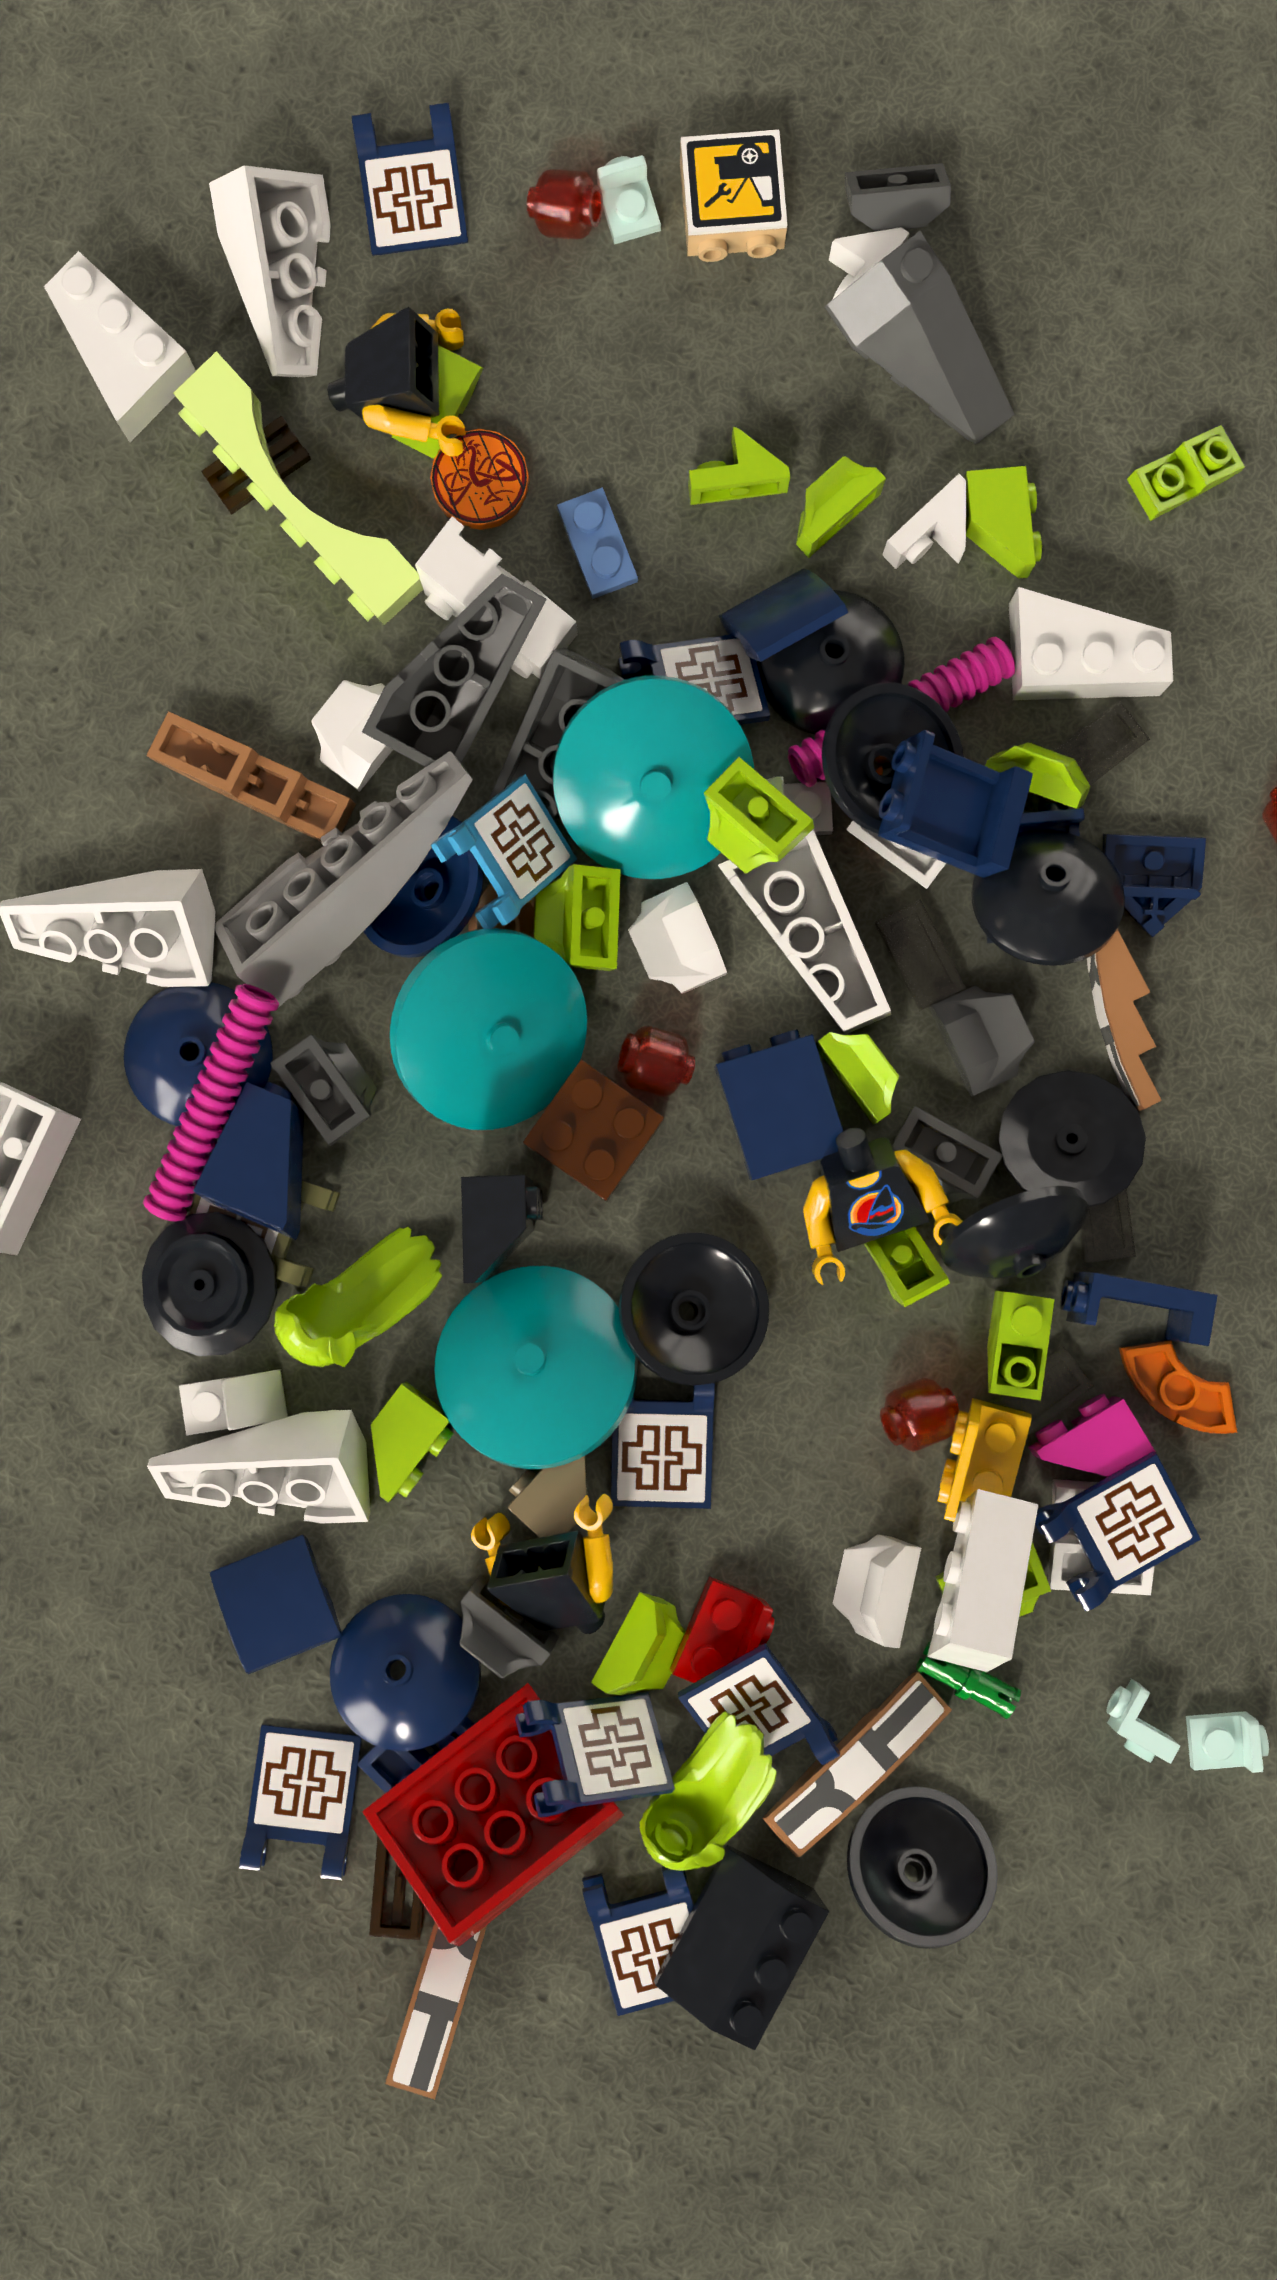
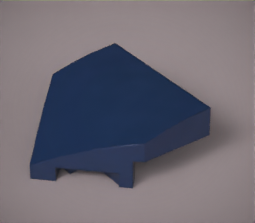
M1103 833L1102 852L1111 860L1122 880L1125 894L1124 909L1151 937H1154L1165 927L1164 924L1191 900H1196L1201 895L1199 890L1202 888L1206 838Z

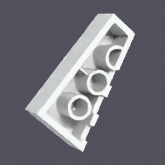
M814 829L779 862H767L747 874L730 860L718 865L722 873L845 1035L891 1015L888 1002Z

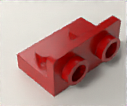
M709 1576L669 1670L673 1675L695 1683L752 1651L759 1645L767 1643L774 1627V1617L771 1616L773 1608L764 1599Z

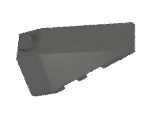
M921 231L880 260L825 306V309L854 351L866 360L870 357L891 374L890 379L902 389L906 386L928 403L930 411L974 445L1015 415L950 275Z
M501 574L384 687L362 733L425 767L449 751L462 763L547 599Z
M566 648L553 650L488 801L518 777L526 774L553 819L558 813L553 787V766L558 743L564 729L585 702L599 691L624 679L611 670Z

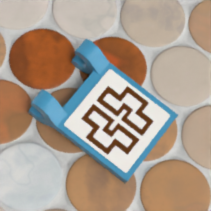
M526 774L518 777L464 822L431 844L441 863L447 861L455 853L459 856L470 849L497 892L498 898L482 907L475 914L483 929H492L499 922L502 926L511 922L519 915L520 909L577 860Z

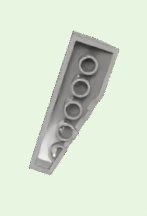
M451 751L398 785L397 797L390 802L378 803L374 801L360 811V821L345 832L341 833L337 828H334L322 836L321 844L323 846L308 857L304 858L298 852L286 860L215 923V932L236 975L246 984L256 986L272 994L279 1002V1008L285 1001L298 995L305 984L325 966H329L337 961L342 952L377 918L420 866L432 848L431 844L439 838L473 780Z

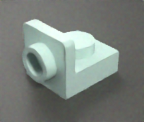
M641 155L634 158L628 156L617 157L610 160L605 166L597 169L598 193L614 244L661 231V223L647 181V164L644 156Z
M1248 1712L1186 1716L1190 1767L1194 1771L1246 1767L1252 1773L1263 1772L1262 1757L1268 1756L1269 1753L1268 1737L1265 1727L1259 1725L1258 1720Z

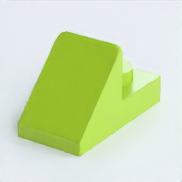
M733 427L731 440L733 465H726L723 461H709L699 465L697 469L689 470L688 489L691 505L787 493L790 481L789 467L737 427Z
M915 1227L864 1243L882 1272L891 1296L904 1307L950 1284L947 1275Z

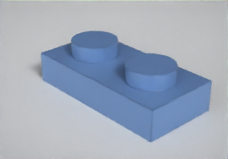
M603 487L557 504L558 513L592 599L638 582V576Z

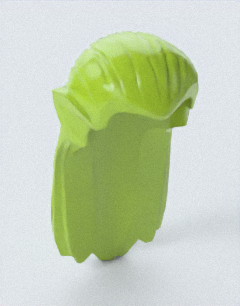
M409 1227L404 1229L398 1228L372 1247L336 1278L323 1285L314 1283L307 1288L305 1293L293 1295L284 1301L276 1309L274 1319L275 1334L283 1348L294 1359L310 1366L324 1367L337 1364L345 1367L351 1360L355 1349L391 1328L425 1301L435 1290L442 1278V1274L439 1272L442 1263L438 1259H432L436 1249L433 1242L425 1235L410 1237L411 1229Z
M727 1712L722 1713L711 1724L691 1756L672 1777L675 1790L672 1793L655 1795L650 1799V1805L643 1813V1817L639 1822V1828L648 1854L657 1863L671 1870L684 1871L709 1867L723 1860L725 1855L723 1846L749 1821L751 1816L765 1801L776 1782L777 1771L772 1767L771 1755L764 1754V1736L757 1729L756 1725L741 1724L736 1726V1717L734 1715H730Z

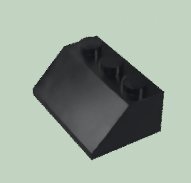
M526 1175L461 1177L463 1283L486 1281L534 1231V1220H543V1192L537 1186H533V1180Z
M727 1845L724 1849L725 1855L723 1860L717 1862L655 1977L654 1983L655 1986L710 2030L752 2050H756L823 1925L829 1910L814 1888Z

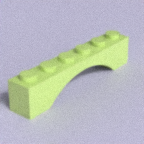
M217 351L173 392L185 406L178 413L180 417L199 437L207 430L218 443L212 452L232 474L241 468L253 482L246 489L266 511L273 505L279 509L286 517L280 526L300 548L307 541L320 554L314 561L315 565L334 585L342 579L352 589L354 593L347 600L367 622L375 615L385 625L423 591L418 572L388 539L364 536L335 526L309 510L291 493L282 481L269 453L262 424L261 402Z

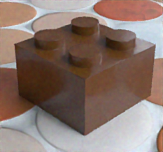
M580 1060L523 1143L607 1202L664 1121V1117L589 1064Z

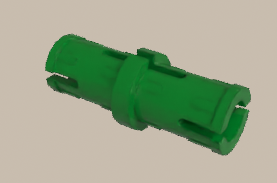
M931 1641L928 1642L923 1651V1654L928 1656ZM925 1657L924 1660L920 1658L917 1662V1671L924 1672L955 1689V1696L962 1700L971 1698L1000 1714L1004 1719H1008L1017 1706L1002 1698L1010 1702L1012 1700L1019 1702L1020 1689L1012 1687L984 1671L934 1658L931 1660L928 1657Z

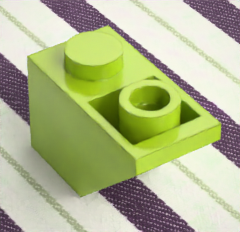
M1026 466L966 471L964 476L966 480V536L1017 578H1028L1036 562L1041 560L1042 541L1040 532L1033 531L1031 514L1036 512L1037 492L1035 484L1028 483Z
M995 1291L987 1344L988 1393L1041 1401L1055 1299Z
M407 1381L398 1387L371 1424L380 1497L388 1503L397 1493L405 1498L409 1495L424 1475L422 1471L416 1468L417 1464L428 1452L437 1457L454 1434L453 1431L447 1428L450 1422L443 1409Z

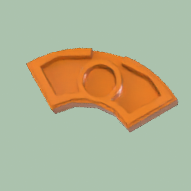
M1171 1340L1119 1347L1123 1365L1133 1386L1143 1399L1161 1415L1179 1425L1197 1431L1219 1434L1237 1433L1229 1383L1207 1381L1192 1374L1178 1359Z

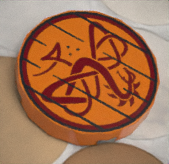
M475 429L466 431L465 436L456 435L453 438L463 443V453L458 456H448L440 449L433 461L431 483L435 500L448 518L453 516L458 522L464 526H469V528L484 530L501 526L518 513L526 498L529 475L525 457L513 441L495 431Z

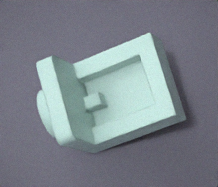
M1131 1679L1126 1689L1120 1686L1111 1696L1106 1710L1107 1714L1111 1715L1107 1724L1116 1733L1127 1739L1124 1747L1150 1763L1156 1755L1171 1764L1180 1745L1166 1733L1138 1718L1150 1692L1140 1683Z

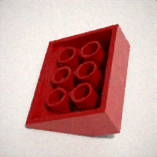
M529 1683L362 1811L448 1942L453 1945L461 1946L624 1816L614 1801L580 1806L557 1815L538 1817L534 1795L543 1792L542 1785L545 1782L563 1780L551 1730L534 1736L519 1737L515 1720L516 1715L524 1713L523 1705L526 1702L541 1700Z

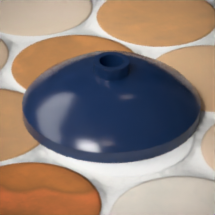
M452 816L439 838L460 825L462 821ZM431 848L420 866L388 906L363 931L368 939L388 953L412 958L425 956L437 946L458 936L472 917L483 886L484 872L470 849L459 856L455 853L447 861L441 863L433 848ZM438 888L437 894L434 896V891Z
M213 982L209 986L168 987L147 1001L134 1017L124 1045L125 1072L129 1085L137 1099L157 1118L171 1125H182L179 1118L182 1112L188 1111L185 1107L188 1098H194L191 1090L194 1084H200L197 1078L200 1070L207 1069L203 1064L206 1056L213 1055L210 1051L212 1042L219 1041L216 1033L218 1028L225 1027L222 1019L226 1013H231L228 1005L231 999H237L238 997L234 993L235 990ZM264 1025V1029L267 1031L265 1038L258 1039L257 1041L261 1046L259 1052L251 1055L254 1063L252 1067L245 1069L248 1077L246 1081L239 1082L242 1090L246 1082L264 1088L269 1080L272 1069L270 1063L273 1062V1046L267 1025ZM196 1043L200 1049L199 1056L193 1061H187L184 1057V1049L187 1045ZM233 1096V1098H234V1100H235L236 1102H237L239 1096ZM233 1109L227 1110L228 1114L231 1115Z
M399 1594L388 1596L369 1604L346 1625L342 1631L343 1636L338 1638L332 1654L330 1686L338 1712L349 1728L359 1737L384 1749L396 1751L418 1750L442 1741L451 1735L466 1719L479 1692L481 1662L460 1646L463 1619L453 1609L426 1596ZM401 1660L406 1666L405 1675L399 1680H394L390 1674V1668L395 1661Z

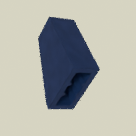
M246 1082L193 1192L211 1204L296 1240L300 1232L304 1113L291 1101L293 1095L288 1090L270 1082H266L264 1088Z

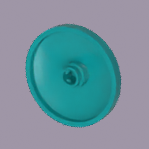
M650 675L626 679L608 686L591 697L578 709L564 729L558 743L553 766V787L557 809L566 830L574 842L585 854L606 868L621 869L620 874L641 879H664L680 876L704 866L721 853L707 840L710 828V809L704 792L738 757L754 769L752 752L748 740L732 712L718 698L702 687L689 681L668 676Z
M499 928L480 929L460 934L428 953L412 970L401 987L394 1005L390 1024V1047L394 1066L404 1087L411 1096L427 1111L446 1123L471 1130H494L520 1123L534 1116L551 1103L580 1062L587 1035L585 998L570 966L554 950L535 938L517 931Z
M527 1266L508 1270L491 1277L474 1288L457 1305L448 1318L437 1345L434 1369L435 1384L439 1401L447 1419L456 1432L478 1452L496 1462L511 1467L545 1469L565 1465L580 1459L600 1446L614 1432L632 1401L637 1381L638 1360L624 1337L620 1323L619 1307L602 1288L584 1276L566 1269L550 1266Z

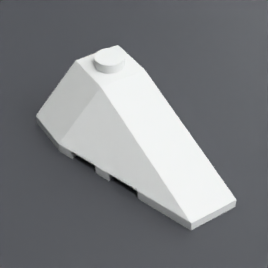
M244 165L209 183L218 237L272 376H317L322 317L312 307V297L315 286L325 287L327 270L321 267L315 268L318 242H329L331 229L323 175Z
M202 869L156 870L0 902V916L14 949L68 963L72 962L79 954L103 962V972L118 975L122 967L147 974L146 983L161 987L209 986L212 981L216 911Z
M352 1410L302 1412L152 1457L147 1465L164 1497L169 1499L226 1507L230 1504L232 1496H235L258 1506V1513L272 1516L275 1515L276 1505L284 1504L306 1508L304 1521L315 1523L368 1522L370 1517L367 1446Z

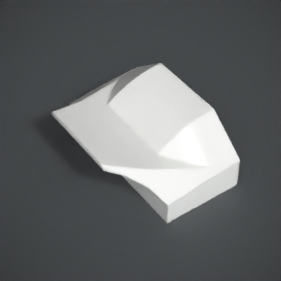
M343 680L311 722L321 745L320 761L360 792L393 751L392 748L362 733L385 686L382 683L367 686Z
M687 882L641 902V913L628 931L649 979L673 984L683 994L727 974L715 939L699 903Z
M877 1534L866 1543L844 1550L833 1605L850 1621L857 1634L884 1647L900 1648L921 1547L894 1537Z

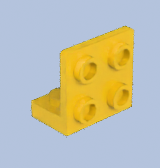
M972 1398L969 1413L959 1410L950 1453L958 1454L956 1460L946 1459L937 1499L938 1502L946 1504L945 1520L954 1522L959 1501L965 1502L977 1489L1008 1497L1012 1496L1032 1414Z

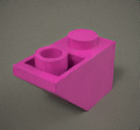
M1104 1393L1089 1399L1078 1407L1081 1416L1071 1421L1074 1428L1068 1431L1061 1419L1056 1420L1035 1433L1040 1443L1036 1442L1028 1447L1033 1456L1041 1460L1106 1477L1111 1476L1149 1453L1156 1452L1125 1400L1116 1396L1107 1399Z

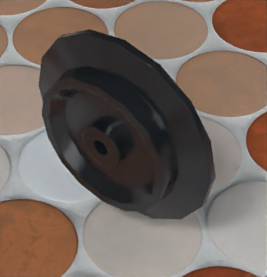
M1070 1070L1041 1075L1019 1089L1002 1114L998 1138L1005 1168L1023 1191L1050 1186L1074 1187L1084 1194L1089 1207L1105 1204L1128 1188L1143 1164L1146 1135L1139 1111L1120 1088L1097 1075Z
M220 1212L190 1214L185 1217V1220L177 1221L166 1227L149 1248L142 1271L144 1307L154 1329L173 1347L196 1356L227 1355L252 1342L269 1321L277 1296L276 1265L264 1239L244 1221Z

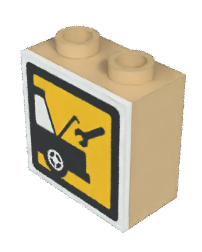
M779 130L681 137L680 171L687 256H699V259L702 261L715 262L724 259L728 253L747 252L750 257L765 258L773 255L777 249H784L787 232V214Z

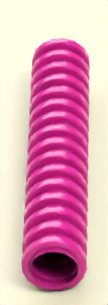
M991 637L986 641V645H976L973 648V653L965 651L960 655V660L952 658L947 662V667L939 665L934 669V674L926 672L921 676L920 681L912 680L907 686L916 688L930 696L947 713L949 705L956 708L961 705L963 699L971 700L976 695V692L983 693L987 691L989 685L996 686L1000 684L1002 678H1011L1015 674L1014 657L1004 641L998 637ZM824 730L816 732L814 740L809 737L804 739L801 747L793 745L788 749L790 766L798 780L807 787L814 786L817 782L816 778L825 780L822 765Z
M249 984L237 985L234 993L238 997L237 999H231L228 1005L231 1013H226L222 1019L225 1027L218 1028L216 1033L219 1041L212 1042L210 1051L213 1055L206 1056L203 1064L207 1069L200 1070L197 1078L200 1084H194L191 1090L194 1098H188L185 1104L188 1111L182 1112L179 1118L182 1125L176 1126L173 1132L176 1139L170 1140L167 1146L170 1153L164 1154L161 1159L164 1167L157 1169L155 1173L157 1180L152 1181L149 1187L151 1194L146 1195L143 1204L147 1210L161 1219L175 1222L185 1220L187 1215L185 1207H189L192 1204L193 1197L191 1194L195 1193L193 1190L204 1169L202 1166L206 1165L210 1157L209 1152L213 1151L217 1143L215 1138H219L223 1131L221 1124H226L230 1117L227 1110H232L236 1104L233 1096H239L242 1087L239 1082L246 1081L248 1073L245 1069L252 1067L254 1063L251 1055L259 1052L261 1046L257 1041L258 1039H264L267 1031L264 1029V1025L271 1024L273 1017L270 1012L278 1009L279 1002L276 998L261 988Z

